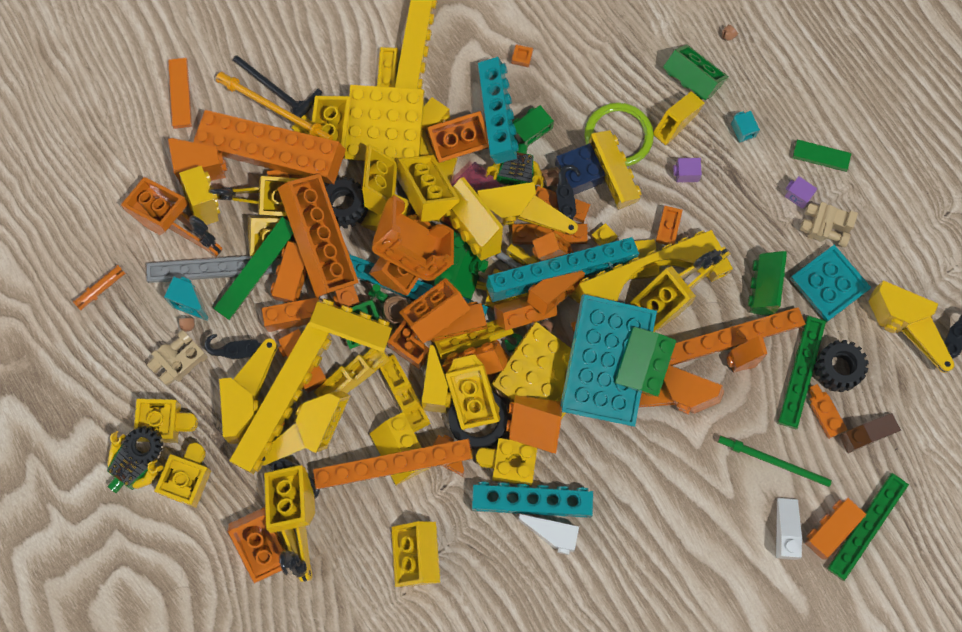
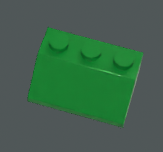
M687 44L675 49L663 66L669 76L676 77L681 81L682 86L687 89L690 88L695 92L696 96L705 101L711 98L729 78L728 75Z
M454 232V264L436 278L434 286L446 278L464 298L471 300L480 276L472 273L469 267L477 255L472 253L470 246L462 240L459 233Z
M787 251L762 253L756 260H753L752 271H755L750 281L752 295H749L747 306L750 307V313L770 316L775 314L781 307Z
M632 327L614 383L648 396L658 397L677 340L659 333Z

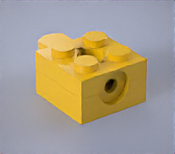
M136 400L134 429L146 426V428L152 427V430L158 431V436H162L160 440L163 443H178L179 432H192L198 426L196 416L192 413L181 412V404L177 400ZM139 438L137 440L138 442H149L146 438Z
M499 438L497 449L480 448L477 451L476 462L480 467L494 469L492 481L532 486L537 448L517 441Z
M191 443L188 445L183 458L170 454L154 492L196 508L211 474L210 469L201 465L206 455L204 447L198 443Z

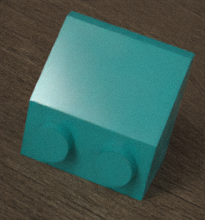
M173 277L164 296L166 301L176 310L208 321L209 317L199 293L191 283L192 281L185 277H180V279Z

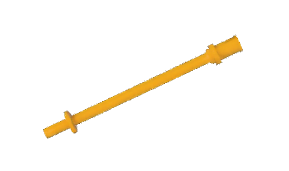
M224 72L217 74L216 78L219 79H216V82L226 86L229 91L234 92L237 90L310 131L309 135L333 140L332 135L322 130L320 123L312 125L244 87L236 77H230Z

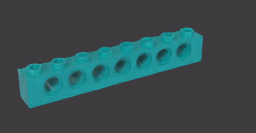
M633 237L488 275L486 287L492 302L528 293L532 285H537L544 279L578 271L585 272L584 277L602 271L612 270L619 264L624 266L629 264V261L638 257L639 251Z

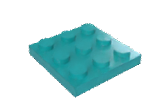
M835 244L790 278L826 323L872 288Z

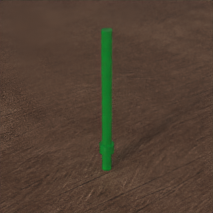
M721 435L718 439V443L732 448V451L745 453L824 486L830 487L831 479L748 447L739 440L734 441Z

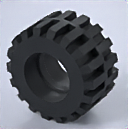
M337 177L334 185L329 183L328 186L325 185L339 228L344 226L345 229L348 228V225L354 227L356 226L355 222L360 223L362 221L361 217H365L366 210L368 209L364 206L361 184L359 182L355 183V180L352 178L347 180V177H343L342 180H339V177ZM341 196H349L354 199L353 204L347 209L340 210L333 207L334 201Z
M837 340L828 344L816 358L817 362L814 368L817 369L815 375L820 377L818 381L820 383L824 382V387H831V391L834 392L837 390L839 392L849 391L864 380L865 374L869 369L866 367L869 362L864 359L867 355L865 352L861 353L860 350L862 348L860 346L855 347V343L852 341L848 344L847 340H842L841 342ZM834 357H840L847 361L850 367L849 375H841L835 371L832 365Z

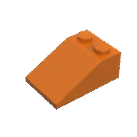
M266 507L228 524V534L254 583L282 571L279 556L285 549L278 533H270L266 529Z

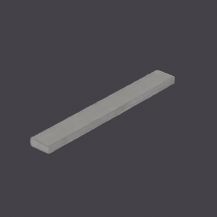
M281 254L278 255L264 275L276 274L277 266L281 265L283 259ZM253 256L147 263V282H171L173 277L179 279L180 277H185L189 280L238 277Z

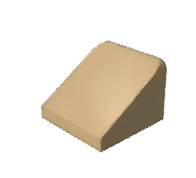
M491 257L484 259L489 262L484 273L478 272V275L486 280L488 275L493 274L495 262Z

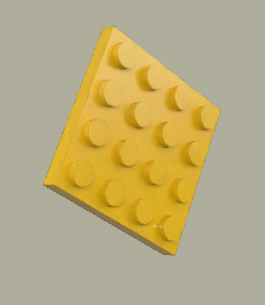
M350 85L349 96L352 99L345 159L365 161L366 149L369 144L396 162L400 158L420 156L425 90Z
M534 322L509 357L505 369L498 373L490 385L512 402H514L515 395L561 402L571 348L538 322Z

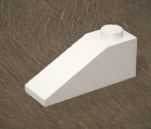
M777 498L776 558L797 560L802 558V533L797 499Z
M519 515L518 521L551 547L558 549V553L569 555L570 552L575 551L579 526Z

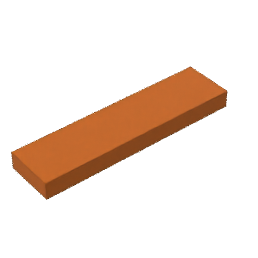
M187 58L169 59L172 126L174 129L192 127Z

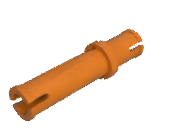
M117 265L92 287H87L85 289L86 292L73 301V303L81 311L91 301H96L98 296L125 275V272Z

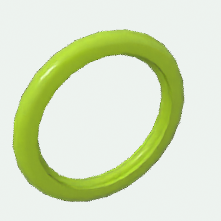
M611 103L600 107L593 112L586 123L584 133L586 145L589 144L590 136L594 133L595 125L601 117L610 112H626L632 114L641 122L645 137L640 150L634 155L627 157L625 164L626 166H631L645 158L653 145L654 139L653 127L649 118L635 106L626 103Z

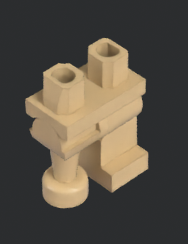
M821 202L819 205L809 203L805 214L813 217V220L804 219L799 230L807 233V238L813 240L814 238L818 241L830 239L838 241L839 246L846 248L851 236L849 232L854 228L858 213L837 209L824 202ZM832 229L841 231L842 234H839V233L833 231Z
M183 330L177 334L179 338L173 343L162 345L157 351L155 350L152 353L153 358L147 364L154 373L162 367L166 369L159 377L166 386L175 380L180 382L197 364L208 358L203 350ZM184 343L188 345L180 353L177 352Z

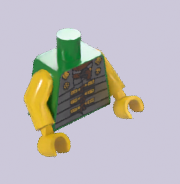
M518 144L519 150L516 151L517 159L499 164L493 163L492 166L487 168L486 177L488 175L494 176L493 180L497 178V183L511 186L534 182L535 185L538 184L543 188L544 178L542 177L540 167L536 161H533V155L527 154L528 146L525 144Z
M118 431L110 435L112 443L108 456L107 472L114 476V479L107 487L117 494L123 485L131 490L150 485L157 472L163 470V466L156 467L158 460L147 464H137V461L133 463L131 457L127 458V451L124 452L125 445L121 444L125 440V434L118 438Z

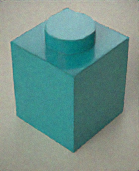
M751 111L737 113L731 122L739 143L755 138L760 131Z

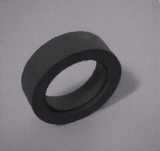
M493 393L495 403L499 406L500 421L497 422L496 427L490 434L483 437H473L461 430L454 402L452 403L449 411V426L457 441L469 439L471 449L491 447L498 442L499 438H502L507 427L508 414L504 402L498 395Z

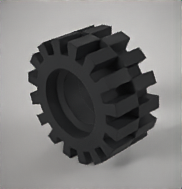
M146 426L132 430L125 437L126 441L123 443L125 445L124 452L127 451L128 453L126 455L127 458L131 457V461L133 463L137 461V464H147L156 459L163 449L161 448L163 441L161 442L160 440L162 436H158L157 430L154 431L152 427L146 428ZM139 438L149 440L151 447L148 452H140L137 449L136 442Z

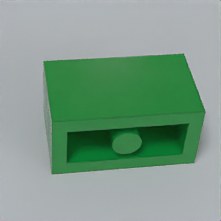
M541 105L537 108L533 107L523 118H517L513 121L512 124L515 125L517 133L514 135V138L519 144L529 146L553 129L554 120Z

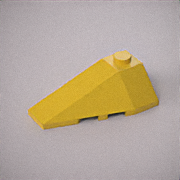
M248 215L250 256L256 253L282 217ZM294 235L289 242L297 243Z

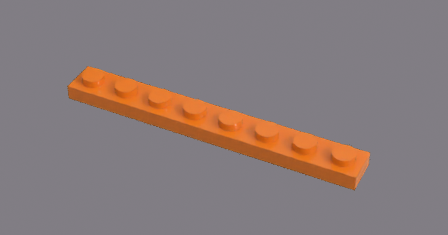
M799 307L691 338L675 344L669 365L673 366L737 347L760 335L764 339L803 327L806 324Z
M465 439L313 469L316 489H323L472 460L473 457L470 440Z

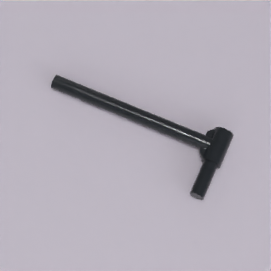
M238 55L233 59L237 65L293 108L292 113L300 118L312 108L315 96L323 94L317 88L307 100L297 102Z

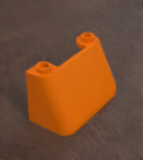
M393 195L385 204L373 238L372 251L422 280H434L454 264V230L443 224H438L428 229L403 215L405 203L402 199Z

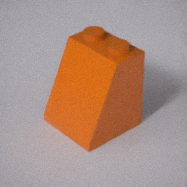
M174 138L168 139L174 174L180 184L179 173L198 166H202L204 172L208 171L211 181L226 178L225 171H228L226 160H224L223 154L219 153L215 146Z
M515 395L514 402H510L509 406L512 420H507L506 432H510L509 439L544 451L556 453L562 419L561 402Z

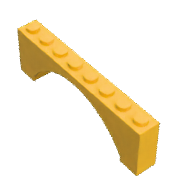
M702 230L690 239L685 237L678 241V244L664 246L661 251L656 252V250L647 253L644 258L636 257L629 261V264L624 266L619 264L612 271H602L592 279L585 278L579 282L575 291L580 301L582 294L617 302L623 286L636 274L657 266H678L688 269L693 266V263L699 257L715 249L717 251L721 246L712 230L707 232ZM727 258L723 260L706 277L713 282L727 276L733 270ZM700 268L696 272L701 274L706 269Z

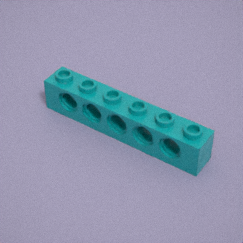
M499 57L478 62L490 156L496 164L517 159L516 151L519 150V147L514 138V135L517 133L515 125L512 124L514 114L510 108L512 99L507 90L510 88V85L505 76L508 73L506 64L502 63Z
M478 482V485H473L472 511L591 518L593 516V492L589 491V488L580 487L575 491L569 490V487L558 486L557 489H549V486L537 485V488H529L527 484H517V487H509L508 483H497V486H490L489 482ZM494 492L499 498L497 501L491 502L487 499V495ZM514 493L518 496V501L510 503L507 500V496ZM535 495L538 498V502L530 504L527 501V497ZM555 496L558 503L550 505L547 502V498ZM567 498H576L578 504L574 507L569 506Z

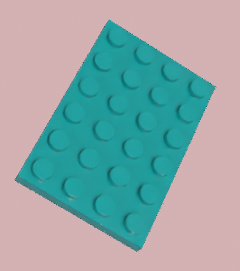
M582 294L560 406L562 412L635 427L641 393L614 382L632 327L653 332L657 311Z

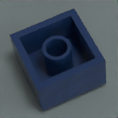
M591 143L556 156L555 166L559 170L566 165H573L580 171V176H577L572 170L566 172V180L572 187L574 195L604 183L606 175Z

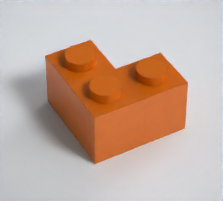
M403 320L388 340V348L418 369L428 359L429 348L418 341L419 338L406 321Z

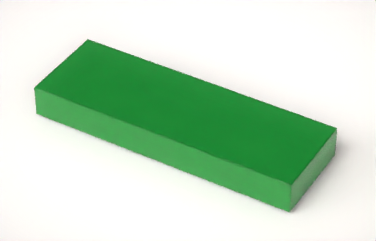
M797 139L792 158L847 172L852 153Z

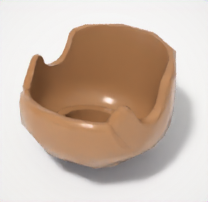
M391 296L384 302L382 307L384 318L391 324H401L404 319L399 312L408 306L409 302L401 296Z

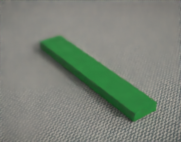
M283 217L279 220L214 307V310L228 320H231L281 253L283 247L293 237L294 234L289 221Z
M809 315L805 320L806 325L802 331L777 423L795 430L798 429L826 325L825 320Z
M894 473L888 476L865 510L867 515L852 530L826 568L828 571L842 581L846 580L908 487V483Z

